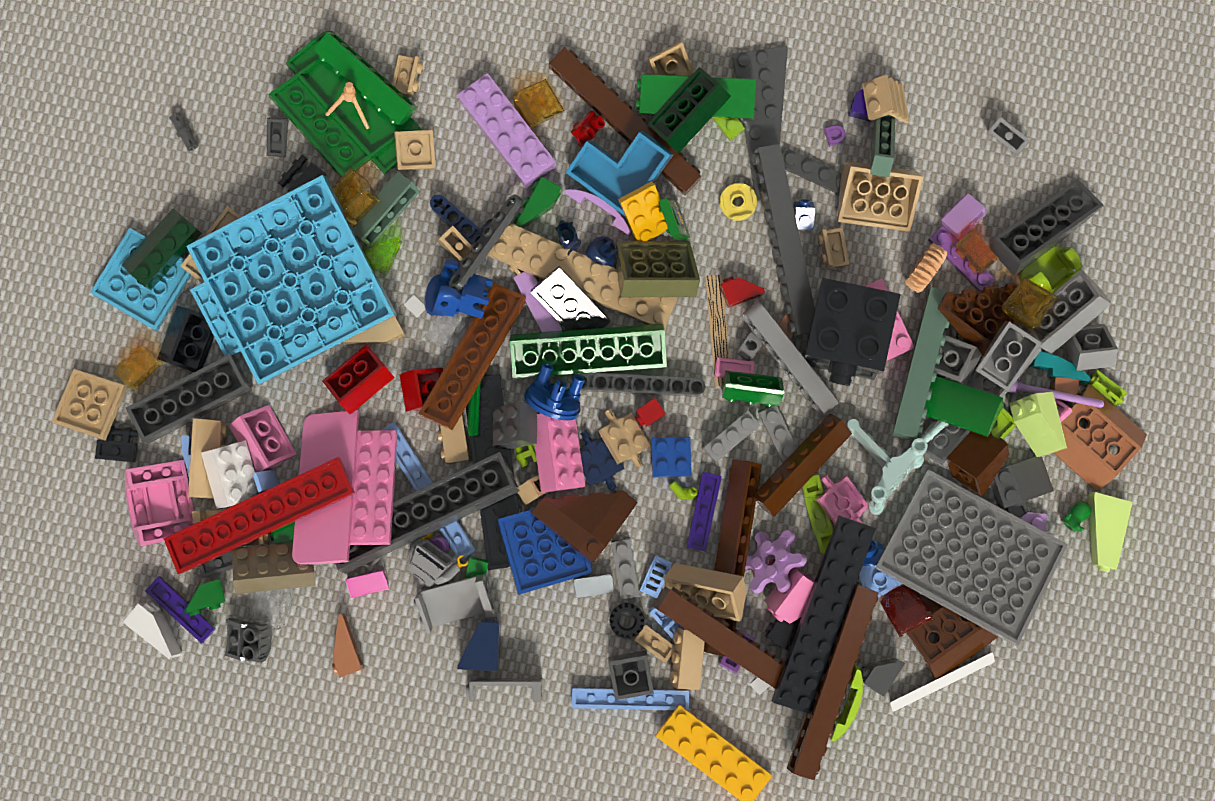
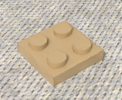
M433 130L394 132L397 171L436 168Z

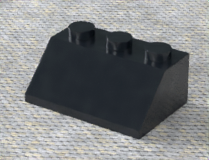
M177 305L157 359L191 372L202 369L214 340V335L203 314Z

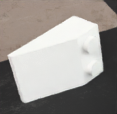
M155 602L138 603L123 623L168 659L179 657L182 652L165 614L160 611L161 607Z

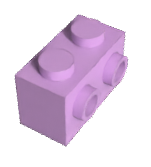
M968 193L956 202L955 207L951 211L948 210L944 213L941 219L942 226L960 241L986 215V210L980 202Z

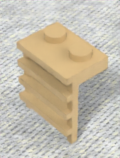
M888 75L862 83L869 120L873 121L883 116L891 115L904 123H909L908 108L902 83L898 84L897 80L893 81V78H888Z

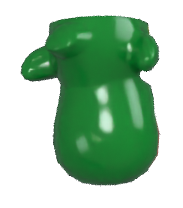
M1076 501L1065 517H1062L1060 520L1072 532H1082L1084 528L1080 524L1091 515V507L1085 501Z

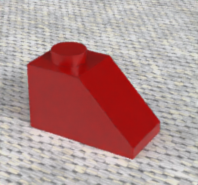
M734 277L726 278L720 285L727 308L763 296L765 293L764 288L740 277L736 279Z

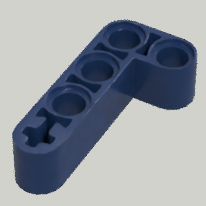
M434 195L430 200L432 211L449 227L454 226L471 246L479 240L483 230L493 220V218L489 219L479 228L444 196ZM437 202H438L439 204L442 203V205H443V207L446 209V211L444 212L443 209L440 208L439 206L436 207L435 204H436ZM457 214L458 218L452 222L448 220L449 216ZM466 226L472 227V231L469 234H464L462 230Z

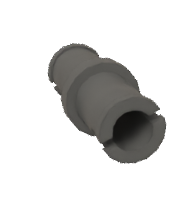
M175 113L176 118L174 114L171 115L169 119L177 130V136L181 137L187 150L192 151V146L194 149L198 148L199 145L191 134L192 130L186 125L181 113Z

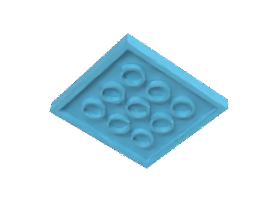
M129 228L90 293L158 331L190 279L191 274L180 267L185 260L181 257L152 290L144 287L122 266L126 259L146 238V236Z

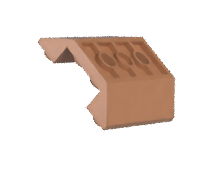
M1088 384L1080 392V396L1102 400L1104 406L1099 408L1074 403L1071 406L1072 413L1061 422L1067 448L1053 454L1098 492L1113 480L1142 448L1147 434L1093 386ZM1081 418H1085L1088 421L1086 429L1081 428L1079 425ZM1111 444L1117 446V453L1115 455L1109 452Z

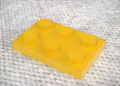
M652 181L618 199L636 241H649L668 229L663 213L658 210L661 208L659 204L661 199Z

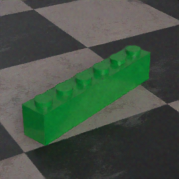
M326 32L315 47L314 51L318 53V58L325 63L328 62L336 74L345 77L346 83H353V87L360 91L359 94L364 99L373 102L374 108L381 113L384 112L392 124L404 125L418 108L334 32Z

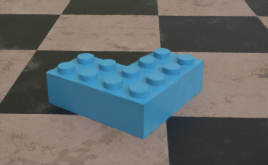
M644 131L637 134L620 160L593 140L586 141L565 173L625 216L618 199L651 181L654 183L674 153Z

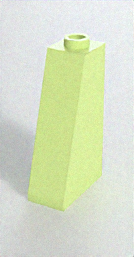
M1091 492L1088 495V502L1091 507L1089 521L1092 565L1098 566L1100 571L1110 572V569L1117 570L1133 502Z

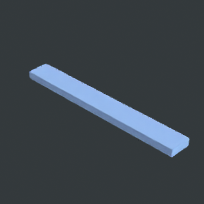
M392 422L381 429L397 431L396 461L414 490L418 491L433 484V481L397 424ZM458 521L440 529L457 558L460 555H465L460 561L476 552V549Z

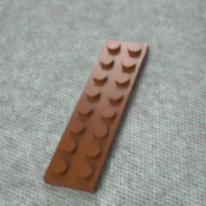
M495 283L493 284L486 296L490 298L488 305L482 304L480 306L481 309L485 310L482 319L478 317L473 318L418 413L421 417L450 430L454 429L525 305L526 296Z

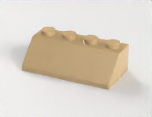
M193 419L188 497L214 499L201 452L226 446L224 445L225 437L228 436L226 422Z
M674 563L665 575L666 587L669 589L675 587L683 593L681 597L685 600L690 597L698 603L697 608L700 610L706 608L716 617L741 621L747 593L743 576Z

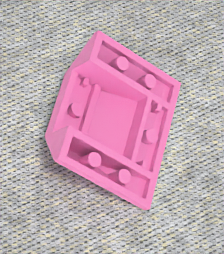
M184 460L125 470V496L131 527L139 546L165 542L163 538L193 525L192 511H194L192 498L188 497L189 483Z

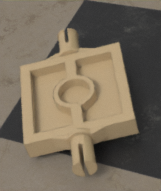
M612 409L604 412L610 423L598 432L617 465L625 460L632 459L636 469L644 466L638 455L650 447V444L632 413L622 418H616Z

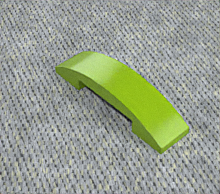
M818 474L812 476L801 489L819 552L823 554L828 546L833 528L830 518L816 500L824 493Z
M856 663L852 669V678L848 682L851 689L842 714L835 719L833 725V734L830 737V740L833 742L838 740L847 731L860 707L863 679L861 670Z

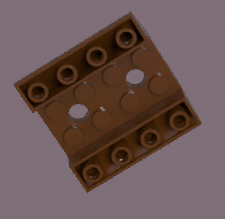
M922 594L891 615L900 630L907 634L926 662L925 666L935 680L943 677L998 638L995 634L969 620L963 621L957 613ZM931 632H935L938 635L936 643H931L928 639Z

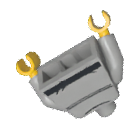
M433 532L415 540L408 551L409 572L416 577L413 585L419 589H423L425 585L431 587L433 584L440 585L450 581L460 571V568L468 566L469 562L468 560L465 564H461L460 560L465 555H460L457 560L458 562L454 564L456 560L427 540L433 536Z

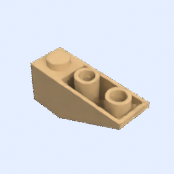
M395 315L349 338L344 343L391 344L406 336Z

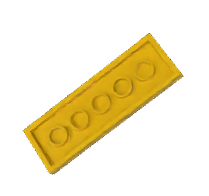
M680 704L677 705L655 734L662 742L740 801H754L772 778L770 772Z

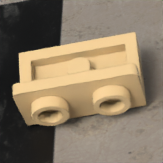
M398 55L392 84L405 96L414 97V92H418V74H422L423 63L420 57L415 56V58Z
M843 228L822 229L819 232L820 235L817 236L818 244L822 246L823 250L821 254L822 264L825 265L826 269L849 266Z

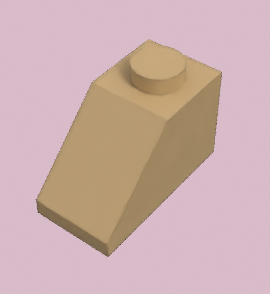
M451 226L436 240L449 255L460 263L471 251L472 246L454 226Z
M539 475L520 485V491L518 492L525 505L548 493H541Z

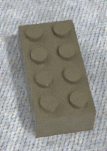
M293 542L233 549L232 564L235 594L315 586L314 564H298L293 560Z

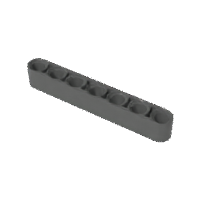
M609 373L576 374L586 378L587 384L581 389V391L697 397L702 395L706 387L702 379L693 377ZM598 378H603L606 381V385L602 388L597 387L595 381ZM617 379H622L625 381V386L619 389L614 385V382ZM636 380H642L644 387L636 389L633 383ZM661 381L664 387L661 390H655L653 383ZM680 382L683 388L680 391H675L672 388V384ZM697 382L701 385L702 389L700 392H694L691 389V385Z

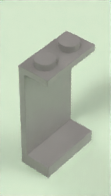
M484 574L418 591L414 599V607L416 611L419 610L421 615V627L425 628L427 634L431 633L432 627L485 613L486 618L493 617L496 610Z
M472 678L468 685H466V697H469V702H473L476 699V686H533V702H541L542 678Z

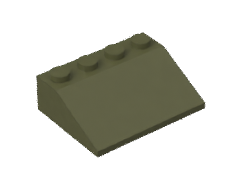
M616 241L615 245L618 249L616 252L618 285L621 297L697 296L700 277L689 241Z

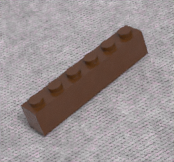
M830 413L755 492L752 497L764 511L775 517L850 437L852 433L843 420Z

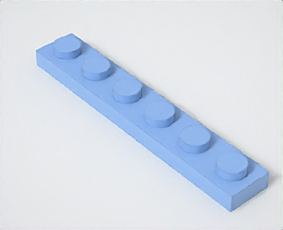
M572 688V708L674 710L680 704L689 711V690L653 689L654 694L615 700L613 688Z

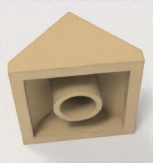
M682 41L648 58L647 68L651 75L690 76L694 73Z

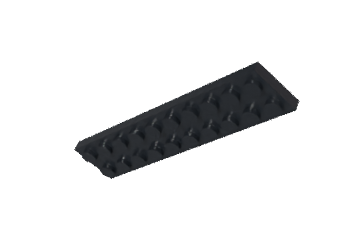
M500 374L483 376L480 384L478 435H469L473 464L501 452L505 456L514 476L511 449L493 446V408L504 406ZM469 402L466 406L467 422L469 413ZM517 493L480 510L486 560H489L488 570L510 567L497 519L519 513Z
M838 515L771 700L773 703L809 714L876 528Z

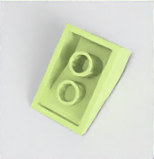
M1053 392L1035 393L1009 403L1014 423L1036 457H1042L1067 448Z

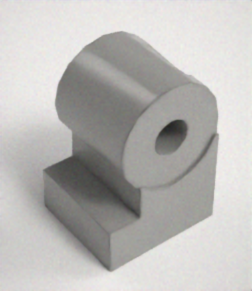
M751 331L736 354L747 361H752L762 342Z

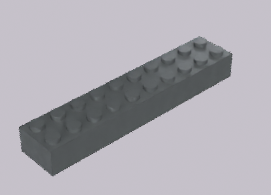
M498 452L393 502L391 545H350L349 562L335 563L337 570L346 574L519 492V487L505 456Z

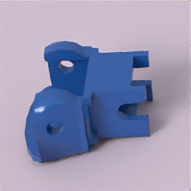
M446 259L441 274L435 275L428 283L424 297L427 313L431 316L454 317L455 314L461 312L482 319L485 310L478 308V303L488 305L490 298L486 297L488 291L484 289L485 285L491 287L493 279L473 274L472 277H469L468 282H466L467 284L464 285L465 287H462L460 291H456L449 286V282L460 267V262Z

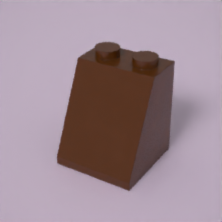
M970 431L946 459L952 477L980 496H983L1010 453L1007 442L1002 438L994 437L991 432L987 437Z

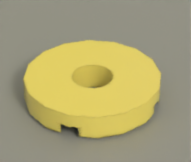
M733 183L727 186L720 196V208L723 214L734 221L748 219L757 208L755 191L744 183ZM737 197H741L744 200L743 204L739 207L733 204L734 199Z

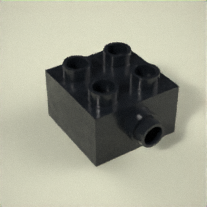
M822 278L804 359L828 363V372L831 373L829 382L850 386L851 377L855 378L857 370L882 374L885 370L901 294Z

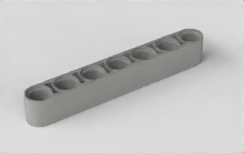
M755 302L742 313V318L820 416L824 417L838 405V401L762 304Z

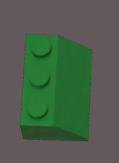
M725 370L722 398L731 402L740 400L747 404L763 403L768 407L780 406L784 395L783 379L781 377Z

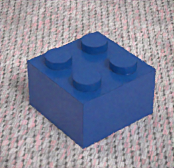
M690 437L651 438L652 478L692 476Z

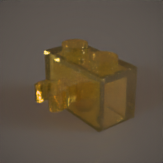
M143 345L135 347L130 353L131 356L118 363L117 369L114 371L133 390H136L163 364Z

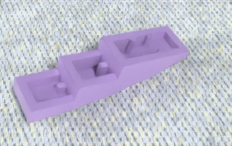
M526 272L513 277L521 294L526 296L525 301L541 332L563 331L556 318L531 294V289L538 284L535 277Z

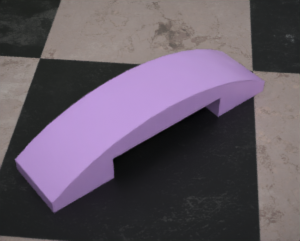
M566 189L564 192L581 205L585 199H588L616 218L612 223L613 226L628 236L631 234L622 216L601 198L580 190Z

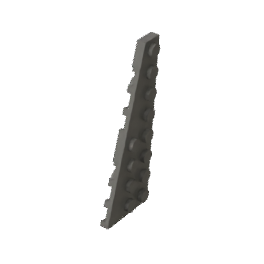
M787 46L732 54L735 77L737 79H756L754 119L742 120L745 127L748 157L757 201H761L760 191L762 190L761 185L758 184L756 179L758 171L757 166L753 163L752 155L758 147L780 144L788 54Z

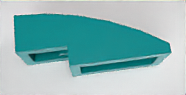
M1040 352L1029 365V368L1048 370L1047 378L1079 379V383L1091 381V377L1083 370L1076 371L1071 362L1050 353Z

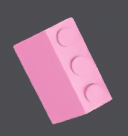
M269 405L243 414L229 425L238 442L246 440L255 473L271 470L297 455Z

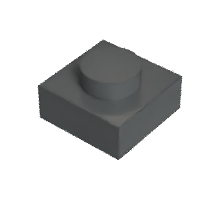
M1026 501L1006 508L1007 512L1018 518L1029 512Z

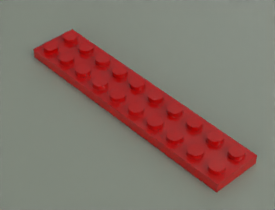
M337 457L163 539L177 574H183L233 549L239 548L355 494V491L341 458Z

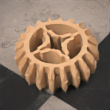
M935 243L931 244L905 280V285L917 293L922 292L943 264L947 251Z

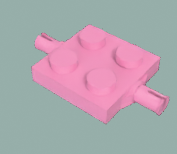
M828 474L823 476L821 480L827 489L816 500L834 525L838 515L862 523L859 518L869 505L848 476H844L836 483L832 482Z

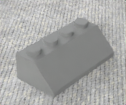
M1081 269L1022 319L1031 335L1042 342L1040 348L1052 354L1112 303L1103 290Z

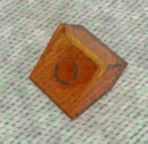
M974 229L955 245L957 247L955 252L961 259L966 258L970 262L968 267L974 274L977 272L982 274L999 259Z

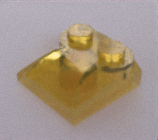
M546 79L518 90L513 94L515 107L526 124L531 128H537L541 123L565 111Z
M1024 278L1004 302L1002 310L1011 319L1027 328L1034 329L1041 325L1043 317L1052 307L1058 296Z

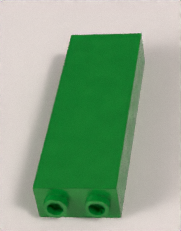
M641 74V79L637 80V90L641 91L640 98L636 99V110H640V114L656 115L691 76ZM712 77L731 95L713 117L754 119L756 79Z

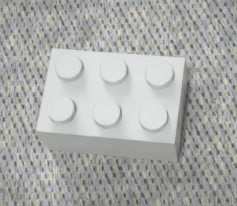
M246 440L201 452L217 509L236 505L260 494L253 477L255 471Z

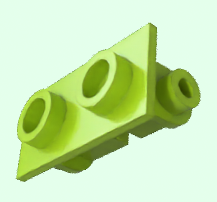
M1098 369L1090 376L1091 381L1084 383L1086 386L1088 384L1093 386L1115 407L1123 403L1124 397L1128 393Z

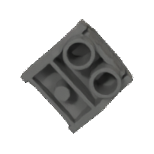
M236 618L226 619L227 647L225 656L240 661L259 663L266 661L271 650L272 630L268 624H258Z

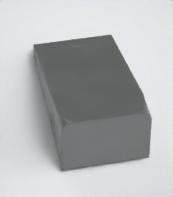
M267 118L266 156L286 157L287 118Z

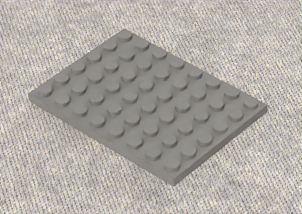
M928 469L875 569L1017 647L1068 544Z

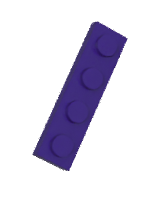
M702 472L687 548L706 552L722 478L720 475Z
M158 576L145 590L148 595L201 644L216 630L201 614L190 616V613L184 614L183 609L187 601L161 576Z

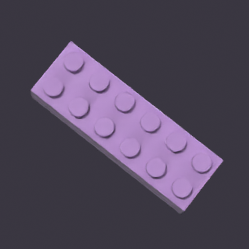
M488 73L457 95L460 104L526 190L536 180L539 181L541 177L546 176L556 168V161Z

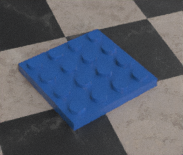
M532 510L497 519L518 595L592 573L590 562L532 515Z

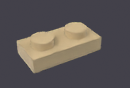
M646 624L634 639L636 643L665 664L675 651L673 644Z

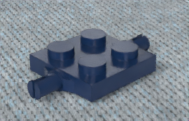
M587 430L584 433H580L585 442L583 447L580 448L583 473L590 487L599 482H606L610 491L613 488L616 489L617 486L612 477L625 469L622 463L617 465L602 437L592 440Z

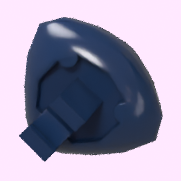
M601 236L591 241L587 247L586 254L593 262L612 267L614 266L618 249L615 247L613 239Z

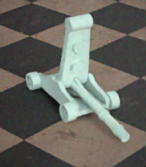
M856 419L848 421L847 427L852 433L850 436H854L882 467L883 475L880 478V482L871 491L872 500L868 507L871 514L880 515L884 510V502L913 468H920L923 465V454L927 451V443L944 427H947L948 423L938 422L922 438L915 439L906 452L898 457L890 458L883 447H879L875 443L874 438L859 427V422Z

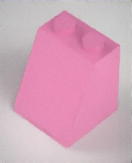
M797 567L792 568L788 572V579L791 582L790 589L782 593L775 586L764 600L769 606L767 609L780 622L785 620L790 624L802 617L815 581Z

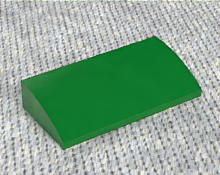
M936 376L935 382L930 384L929 389H933L930 401L926 400L925 407L928 408L927 417L987 437L1004 406L1003 397Z

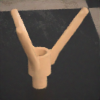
M347 82L344 92L326 112V116H329L343 100L353 102L365 128L369 129L367 120L357 102L353 83Z

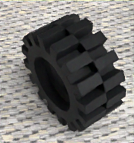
M632 603L619 604L613 609L609 619L612 631L617 636L625 639L637 636L642 631L645 623L642 611ZM624 613L632 614L635 619L633 626L630 628H624L619 623L620 616Z

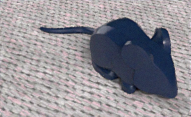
M561 220L555 229L558 233L560 244H562L564 249H570L567 254L569 256L574 249L580 246L581 240L578 239L573 222Z

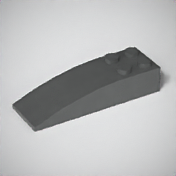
M1076 179L994 237L989 250L1015 276L1069 236L1104 205L1079 179Z

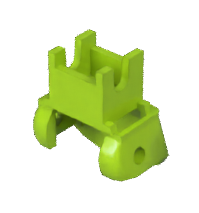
M1057 246L1023 269L1019 277L1020 281L1037 296L1047 295L1050 297L1077 274L1083 265L1077 251L1073 247L1063 248Z

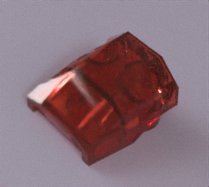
M904 584L886 593L880 601L899 637L930 620H935L920 593Z

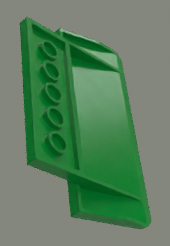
M324 31L286 62V65L295 75L270 92L269 98L342 180H345L370 160L385 175L397 165L394 132L422 131V129L411 117L404 125L392 124L384 112L381 113L376 110L373 102L364 99L359 94L360 91L356 87L355 96L367 120L369 129L365 128L353 102L343 100L329 116H326V112L344 92L346 78L336 74L331 69L332 66L328 62L325 63L320 60L318 53L314 51L326 32H333Z

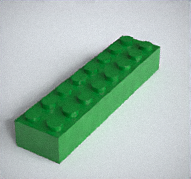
M663 324L510 335L513 378L536 377L539 375L544 363L551 364L554 367L551 375L667 367L665 329Z

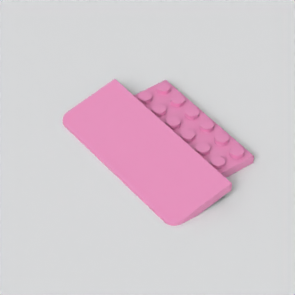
M355 410L352 414H349L347 411L312 414L306 417L303 423L299 475L340 457L355 494L295 521L292 558L296 563L328 564L349 562L350 545H391L398 435L396 430L358 431V410Z

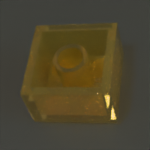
M352 168L332 187L344 210L343 213L348 223L353 227L380 201L368 180Z

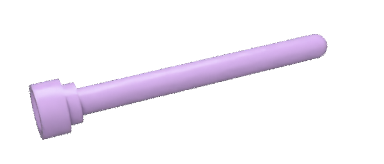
M1020 379L1014 383L1009 393L1017 394V392L1021 393L1022 391L1032 394L1053 392L1056 399L1099 408L1104 406V402L1099 399L1023 384Z

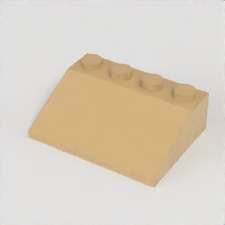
M845 161L840 181L837 221L910 232L924 177L917 171L898 168L891 169L890 177H879L870 174L871 164Z

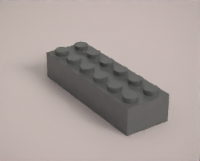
M229 354L126 407V410L142 442L151 443L192 422L193 419H198L252 391V388L236 357Z

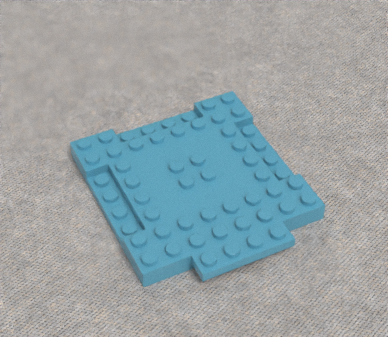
M324 175L186 246L205 281L190 289L224 356L229 354L235 355L241 352L258 385L397 315L380 280L376 278L357 241L327 177Z

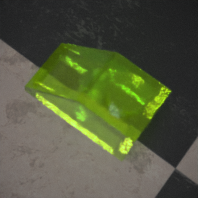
M394 237L371 246L370 250L365 252V256L373 270L386 276L388 275L403 241L401 238Z

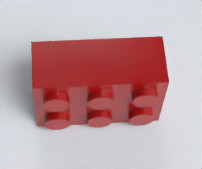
M366 344L323 379L322 382L338 403L349 414H352L395 377Z

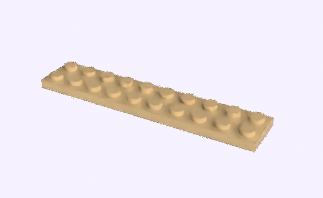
M509 223L487 255L542 280L560 266L593 302L646 325L663 324L665 329L677 297H621L617 269L595 263L587 256L576 251H572L568 256L567 254L570 249H564L560 244Z

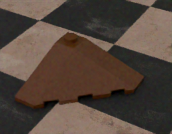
M1008 283L1005 287L998 288V285L987 286L979 291H976V288L962 290L959 294L947 292L944 294L938 310L968 344L977 347L982 356H984L1003 323L1009 321L1013 324L1027 293L1014 283Z
M624 490L615 491V493L604 494V492L589 493V496L567 495L556 499L545 497L535 506L531 514L588 562H594L638 502Z

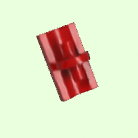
M589 111L580 122H576L571 133L576 137L579 147H583L586 141L592 140L595 137V133L605 126V122L601 116H596L594 111Z

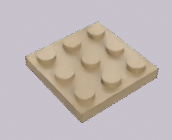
M73 369L52 423L106 441L127 386Z

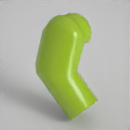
M674 481L669 486L681 500H692L698 494L695 487L682 488L677 481Z

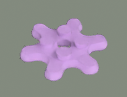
M783 531L776 541H770L768 534L765 532L756 533L755 542L757 550L753 555L747 556L745 570H753L755 572L754 578L750 583V589L753 593H761L765 585L770 582L775 583L777 589L782 593L790 589L791 582L788 579V572L792 568L803 567L807 562L804 554H793L790 550V546L795 540V533L793 531ZM775 557V562L772 565H768V558Z

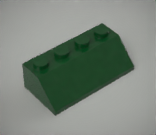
M699 67L650 120L648 125L679 154L731 95Z
M173 208L126 259L122 266L144 287L152 290L188 250L186 246L195 242L202 233Z

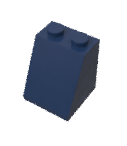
M489 617L479 622L457 669L497 671L500 668L502 621H497V617Z

